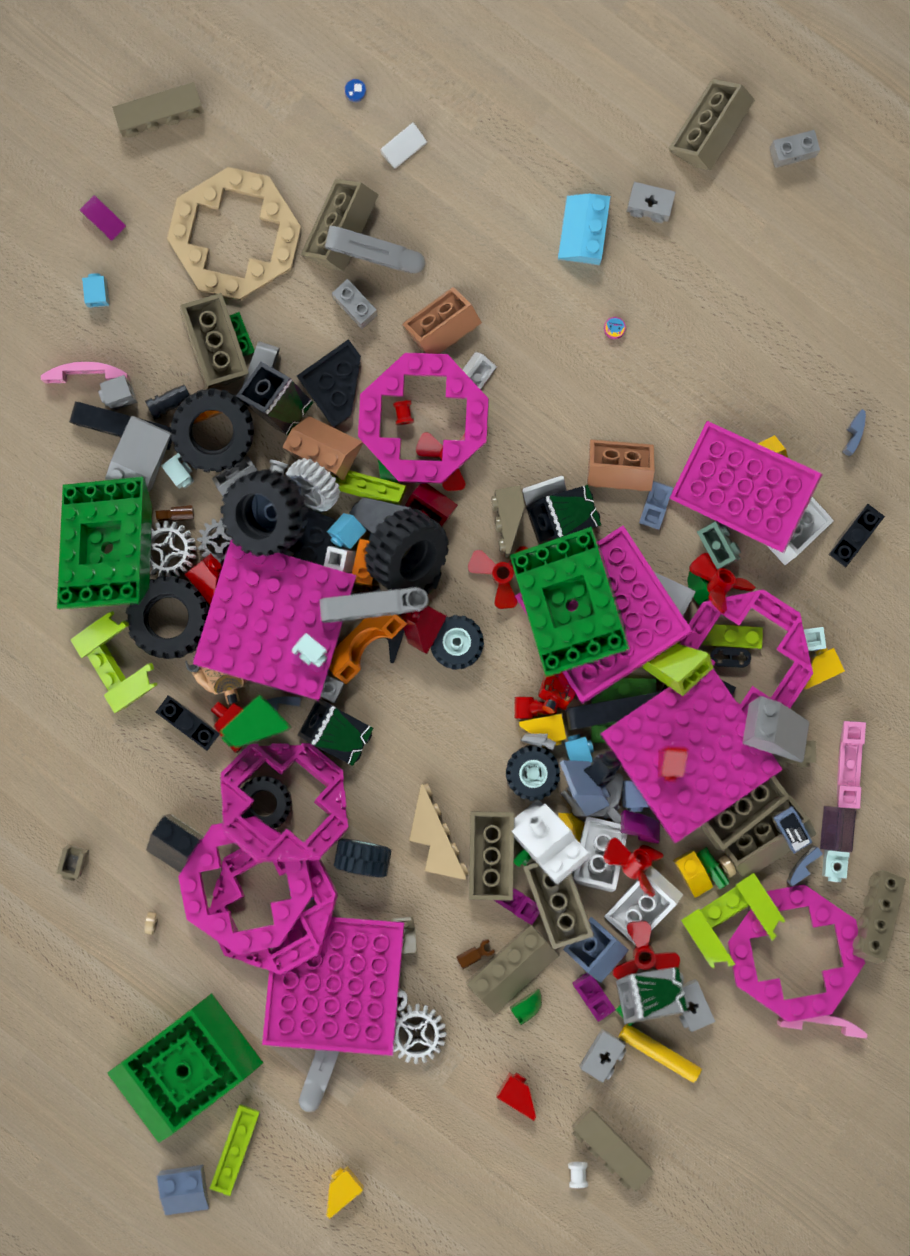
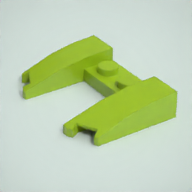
M111 611L73 637L71 642L81 658L85 656L89 658L108 690L104 694L105 699L113 712L117 713L156 687L157 682L149 683L147 671L154 669L152 663L146 665L127 679L125 678L105 644L128 627L129 624L125 620L120 625L111 619L115 613Z
M754 873L737 883L735 888L702 909H697L681 920L712 968H715L714 963L728 961L729 967L736 965L713 929L743 909L750 906L772 941L777 937L773 931L778 922L785 923V919Z

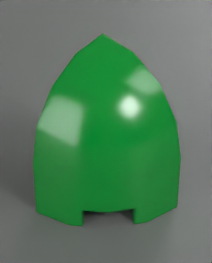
M689 571L687 578L688 588L696 591L693 597L698 605H701L709 599L710 593L707 590L709 581Z
M535 990L510 1006V1010L520 1025L532 1019L539 1012L542 1005L540 990Z

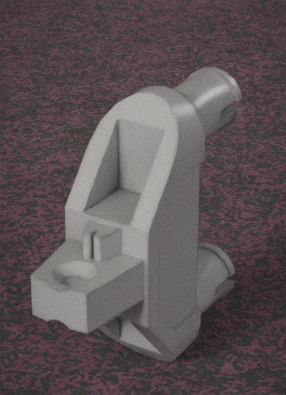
M617 772L612 780L605 783L610 794L607 797L610 806L588 816L603 817L605 820L610 817L614 823L619 824L621 822V816L617 812L620 809L618 803L623 783L621 773ZM570 787L566 789L571 794V797L565 790L560 793L572 807L571 811L574 816H586L574 799Z

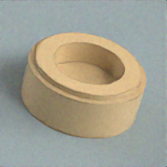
M727 856L718 859L720 868L728 878L736 874V868Z
M148 912L145 922V934L153 935L157 925V914Z

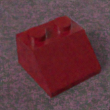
M420 483L405 504V507H409L412 510H420L441 525L442 528L458 506V504L428 483Z
M429 606L420 611L401 614V618L407 623L403 627L407 643L428 654L447 615Z

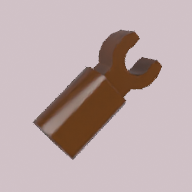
M193 506L171 507V510L156 511V520L172 519L173 522L193 520Z
M489 939L483 940L478 948L474 946L456 956L463 970L482 960V956H491L495 953L494 949L490 951L484 949L485 944L490 942Z

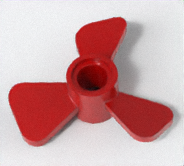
M424 432L417 443L416 453L421 457H440V461H442L443 445L430 433ZM465 433L463 434L460 440L465 441ZM459 469L455 470L442 483V487L446 491H461L466 486Z
M520 546L515 553L526 550L528 548L526 546ZM482 550L474 551L468 563L469 572L492 575L493 580L498 584L494 601L498 609L516 607L518 601L509 584L515 572L511 559L508 563L499 562L495 564ZM499 568H506L508 570L509 576L506 579H500L497 576Z
M709 553L701 554L689 566L691 573L709 581L707 584V590L710 593L709 599L722 614L727 610L725 596L731 588L750 592L756 589L748 580L736 578L728 569L720 568L717 570Z
M612 838L607 843L603 855L605 863L621 865L623 872L629 878L639 880L640 887L644 893L651 897L656 895L644 872L652 865V862L661 860L664 857L663 853L647 845H641L631 853L618 838Z
M635 921L627 924V931L636 945L633 950L634 959L614 967L612 973L617 980L636 974L639 968L648 970L654 966L657 970L679 967L680 957L676 952L655 953L653 947L649 945L651 925L647 921ZM647 952L650 954V957L647 960H641L639 955Z

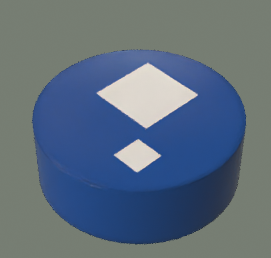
M359 79L348 81L345 86L346 97L352 102L363 100L366 95L365 84Z

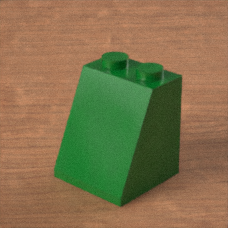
M258 695L220 732L223 734L221 739L229 747H242L289 731L292 727L263 696Z

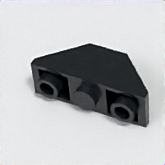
M867 504L840 535L828 555L846 568L885 516L870 504Z
M170 695L165 698L155 712L206 751L210 749L220 735L204 719Z

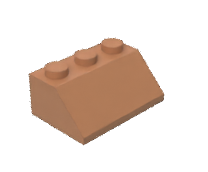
M452 287L402 325L423 353L441 354L442 351L455 344L468 332L473 331L482 322L472 304Z
M308 416L292 428L282 448L300 460L305 458L307 460L311 459L314 463L318 462L321 467H325L327 472H331V475L344 480L363 442Z
M590 440L587 471L588 486L638 491L652 490L655 471L654 445Z

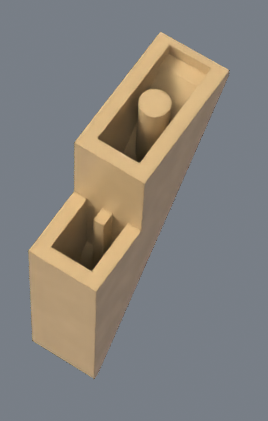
M428 783L425 785L421 784L409 841L430 845L425 867L426 872L465 880L466 875L469 874L464 862L460 864L457 858L460 852L455 842L451 844L448 836L451 833L447 824H442L438 817L442 815L438 804H432L430 796L433 794Z

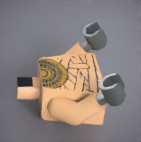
M187 660L185 661L188 671L193 674L197 683L206 691L215 695L224 693L228 705L240 701L237 689L245 687V683L248 680L200 666L190 665Z

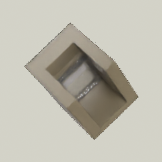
M69 844L65 846L62 850L57 874H61L62 878L67 880L78 879L82 875L89 850Z

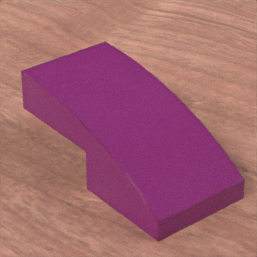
M95 195L79 209L110 241L126 227Z
M623 810L621 813V833L638 836L640 841L659 844L660 822L640 813Z
M514 887L513 900H494L531 925H533L540 914L537 903Z
M589 973L584 974L572 983L598 1022L616 1010L595 978Z

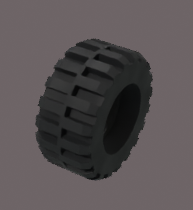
M202 389L189 395L179 405L171 422V439L174 442L176 452L181 455V459L185 463L188 462L192 465V468L196 470L202 469L203 472L210 473V471H216L218 473L223 472L225 469L233 468L244 459L253 441V418L248 411V407L235 394L232 395L223 389ZM205 411H220L232 423V439L222 449L207 450L201 447L193 437V423L197 416Z
M257 470L235 480V483L230 484L227 488L228 493L224 494L222 502L225 504L221 506V514L224 515V518L221 520L222 524L226 525L227 531L225 532L228 537L231 536L234 539L232 542L237 547L242 546V551L246 553L252 552L254 556H271L294 545L298 538L303 535L305 530L302 527L307 526L308 518L305 517V514L308 513V506L304 505L306 498L304 494H300V487L297 483L293 484L291 482L292 478L288 475L282 477V472L277 470ZM256 494L266 497L276 510L277 524L274 531L266 530L260 526L253 515L252 502Z
M417 509L396 511L392 516H387L382 524L379 523L377 525V530L374 534H371L370 542L366 545L365 563L370 576L388 590L420 588L423 590L425 585L431 584L434 581L433 578L441 572L442 565H445V556L448 555L449 551L447 546L449 545L448 537L444 528Z
M160 576L154 580L150 579L149 589L140 603H133L126 607L125 614H127V620L125 621L129 624L130 632L128 633L130 637L145 653L163 659L182 658L188 653H193L198 647L210 608L199 590L188 581L174 576ZM163 598L178 599L185 605L188 611L189 619L185 630L173 638L158 636L149 625L148 617L152 606Z

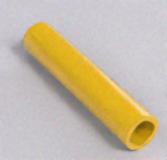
M625 1024L618 1036L622 1041L692 1083L698 1079L702 1071L701 1067L633 1026Z

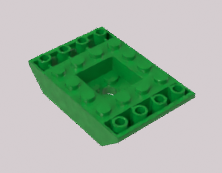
M144 477L63 484L57 592L58 610L133 604L142 601L150 584L152 503ZM113 544L112 551L105 554L106 546Z
M592 527L510 555L546 677L630 650L627 631L615 592ZM572 600L578 601V608L575 611L567 609L568 603Z
M211 993L108 1071L107 1074L158 1143H160L245 1080L264 1062L213 993ZM179 1065L188 1067L189 1074L182 1077L177 1073Z

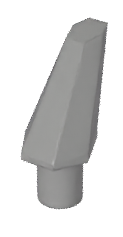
M525 734L521 739L523 742L540 748L543 745L553 750L556 744L555 741L547 738L548 734Z

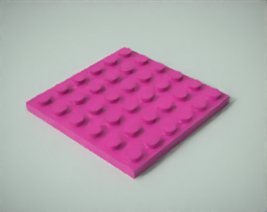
M624 526L619 527L598 541V544L602 551L627 631L630 650L563 671L581 703L590 700L693 633ZM520 592L515 597L517 598L518 602L527 614L523 598ZM570 601L567 609L575 611L578 608V601Z
M231 540L193 665L319 701L343 621L321 622L319 600L351 595L356 575L280 553H275L271 556H254L252 552L246 553L242 551V546L237 547L232 542L233 540ZM305 633L327 650L325 654L327 659L320 667L315 666L312 662L310 665L306 664L299 657L301 655L300 652L297 655L292 652L294 646Z
M714 669L708 672L683 696L669 687L600 734L611 751L616 754L618 760L622 763V767L674 843H677L783 770L772 753L743 744L747 717ZM664 747L688 748L684 776L677 778L676 782L664 781V777H658V752Z
M300 917L285 937L281 946L271 948L272 953L308 935ZM331 917L319 955L282 975L269 970L262 1045L393 1056L405 923Z

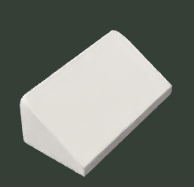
M411 123L381 148V154L396 169L424 146L427 141L416 125Z
M475 352L463 371L481 389L497 366L483 354Z
M559 476L523 488L522 494L526 506L535 503L543 497L567 491L564 477Z

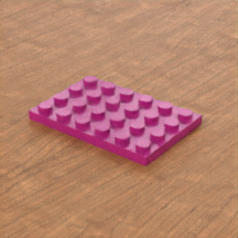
M706 421L670 499L785 553L823 474Z

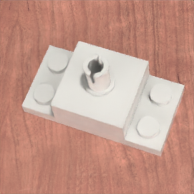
M539 799L514 818V830H512L514 838L556 884L560 883L591 857L586 849L575 839L571 830L546 804L543 805Z

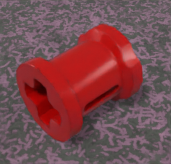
M410 400L393 403L397 416L396 425L414 423V418L411 417L410 405L412 403Z

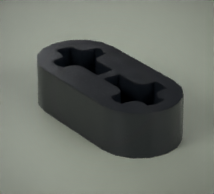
M717 647L711 651L710 659L715 661L714 666L744 668L750 664L751 654L743 648ZM721 651L722 655H727L729 658L723 659L721 663H718V659L714 658V655ZM742 652L747 660L739 664V660H732V656H738Z

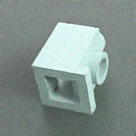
M177 453L161 466L179 489L181 487L187 488L194 482L190 475L192 470L187 463H181L182 457Z
M824 627L804 629L808 651L826 649Z
M307 633L292 649L295 655L300 652L301 655L299 657L308 665L312 662L315 666L320 667L327 659L325 656L327 650Z
M824 850L822 876L828 877V881L841 882V878H847L848 857L850 853ZM835 863L840 864V869L837 871L833 868Z

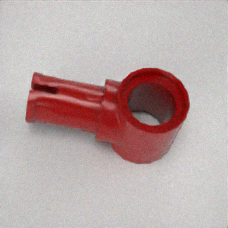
M514 697L515 719H534V716L537 717V714L550 713L543 710L545 703L543 701H537L534 697Z

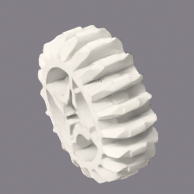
M303 458L302 460L298 459L288 468L286 475L292 478L291 482L293 484L297 483L298 486H301V494H304L306 498L304 504L308 508L311 507L314 511L323 512L330 509L338 501L340 490L338 489L339 485L335 482L336 479L330 475L331 472H327L325 467H321L318 462L314 463L311 459Z
M164 521V528L161 527L160 523H156V531L151 527V549L160 552L161 564L158 566L154 562L152 555H150V568L153 567L151 574L155 575L159 571L158 577L164 576L165 573L167 577H170L172 572H174L176 577H180L178 570L181 569L182 572L187 573V569L184 566L186 564L190 567L193 566L188 561L189 558L196 559V555L190 554L191 551L197 550L196 546H190V544L195 542V539H187L191 532L186 531L183 533L185 526L181 525L177 529L176 522L172 523L171 528H169L168 521ZM169 533L163 543H153L160 535ZM175 534L183 540L185 551L175 547ZM170 545V548L173 549L175 552L166 555V553L160 548L164 549V547ZM173 557H183L178 564L167 567V564L170 563Z
M416 1004L415 1011H412L411 1005H407L408 1012L405 1013L402 1009L399 1010L402 1017L397 1015L394 1052L400 1049L398 1057L402 1058L406 1054V1062H409L410 1058L414 1057V1064H418V1057H422L423 1063H426V1055L428 1054L431 1059H434L435 1056L432 1051L441 1052L437 1044H445L444 1040L439 1039V1037H446V1032L439 1031L445 1028V1024H437L442 1017L439 1015L433 1018L436 1013L434 1009L429 1014L426 1013L428 1010L427 1005L424 1006L423 1011L419 1010V1004ZM416 1016L424 1018L417 1025L405 1021ZM429 1023L433 1025L435 1030L433 1042L425 1034V1029ZM400 1026L409 1034V1038L404 1045L399 1038ZM422 1027V1037L418 1038L417 1036V1039L414 1038L412 1040L413 1032L411 1030ZM416 1043L428 1046L420 1051L410 1050Z

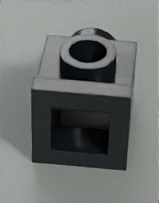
M606 751L605 754H598L592 761L594 764L586 767L584 771L597 786H600L612 780L622 763L614 752Z

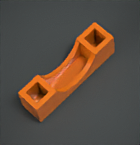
M399 614L365 618L335 648L329 670L344 684H347L361 670L360 660L365 648L378 638L386 637L392 639L407 623Z

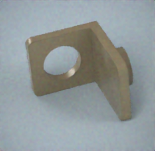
M413 917L391 919V922L407 923L404 926L402 955L415 954L417 948Z

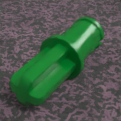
M707 847L696 853L706 872L709 873L719 889L724 888L730 883L719 866L720 862H716Z

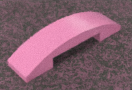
M97 362L68 363L55 367L41 375V380L44 383H66V375L105 374L107 380L125 375L130 381L129 375L124 371Z
M843 721L837 775L838 807L860 809L862 747L865 744L866 722Z
M832 1014L786 1022L782 1018L777 1019V1024L780 1027L801 1030L803 1021L842 1026L841 1033L845 1036L867 1039V1034L858 1026Z

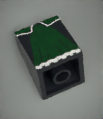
M263 362L259 363L236 395L238 399L273 428L287 436L314 403L290 377Z
M588 485L543 497L526 507L539 545L589 527L595 529L602 525L600 514L596 510L593 494L589 490Z
M320 699L315 701L297 735L308 743L353 766L360 759L365 743L370 741L374 728Z
M172 814L163 815L151 833L146 851L181 873L204 836Z

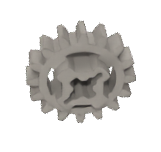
M220 518L219 523L215 519H212V525L205 523L204 525L207 529L205 531L199 530L203 536L202 538H197V541L202 543L198 549L205 550L202 556L205 558L211 553L207 545H212L215 548L216 554H211L220 564L222 560H225V551L228 549L230 541L234 540L226 535V525L222 524V518ZM217 528L212 536H208L212 530ZM220 536H222L224 540L228 541L226 543H222L221 547H219L218 543L214 542L216 540H219Z

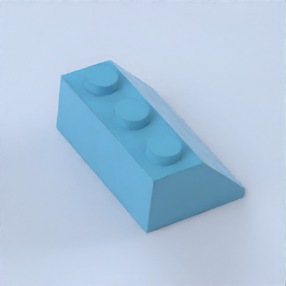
M590 193L567 196L558 259L600 265L611 196Z

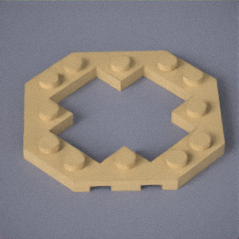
M227 167L177 198L167 240L200 292L213 295L222 293L223 297L241 301L252 292L271 283L278 276L292 270L301 226L269 176ZM224 190L263 198L260 219L280 224L271 262L250 258L245 278L206 270L205 266L209 249L189 244L198 205L219 210Z

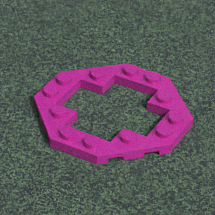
M404 353L360 394L358 437L399 482L442 484L455 470L459 469L470 459L479 448H482L487 443L489 398L448 354ZM405 376L447 377L446 398L467 399L465 441L443 440L442 461L401 460L402 439L380 437L383 396L404 397Z
M764 589L726 597L727 610L724 614L711 601L703 602L688 624L693 633L681 640L680 645L698 650L720 615L740 626L751 608L788 631L776 650L793 660L794 663L771 698L752 686L742 702H737L746 717L749 703L760 696L780 702L790 709L813 675L801 614Z
M289 743L271 744V746L249 744L220 774L224 834L256 862L320 860L348 829L343 770L310 743H301V745H289ZM296 761L327 787L315 799L314 803L325 811L329 817L304 843L288 829L271 843L241 817L253 804L254 800L239 787L264 762L282 775Z
M256 816L244 818L245 821L271 843L281 835V833L263 823ZM223 823L211 825L178 876L186 920L236 955L281 946L285 937L299 919L302 911L314 896L308 860L284 861L291 899L270 903L274 919L273 925L235 932L231 911L209 914L201 872L222 868L218 846L234 843L224 834Z
M241 848L224 857L220 877L217 879L213 891V900L210 908H208L209 914L229 911L227 906L245 897L236 877L262 862H256ZM308 860L314 889L313 897L317 904L300 915L308 935L275 953H272L269 948L236 955L219 943L224 956L235 958L244 963L282 975L319 955L338 897V893L322 860ZM272 861L279 876L285 875L284 861ZM232 918L234 931L237 932L239 930Z
M805 884L766 891L779 912L808 907L812 928L834 924L842 967L821 971L826 993L784 1000L780 978L758 982L750 939L769 935L752 909H750L727 942L729 954L736 964L732 966L736 987L752 996L756 1001L779 1015L786 1022L831 1015L865 965V959L853 955V941L859 932L856 919Z

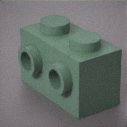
M715 521L697 531L717 570L726 568L741 559L739 556L741 553L740 548L736 542L732 543L728 536L731 533L726 525Z

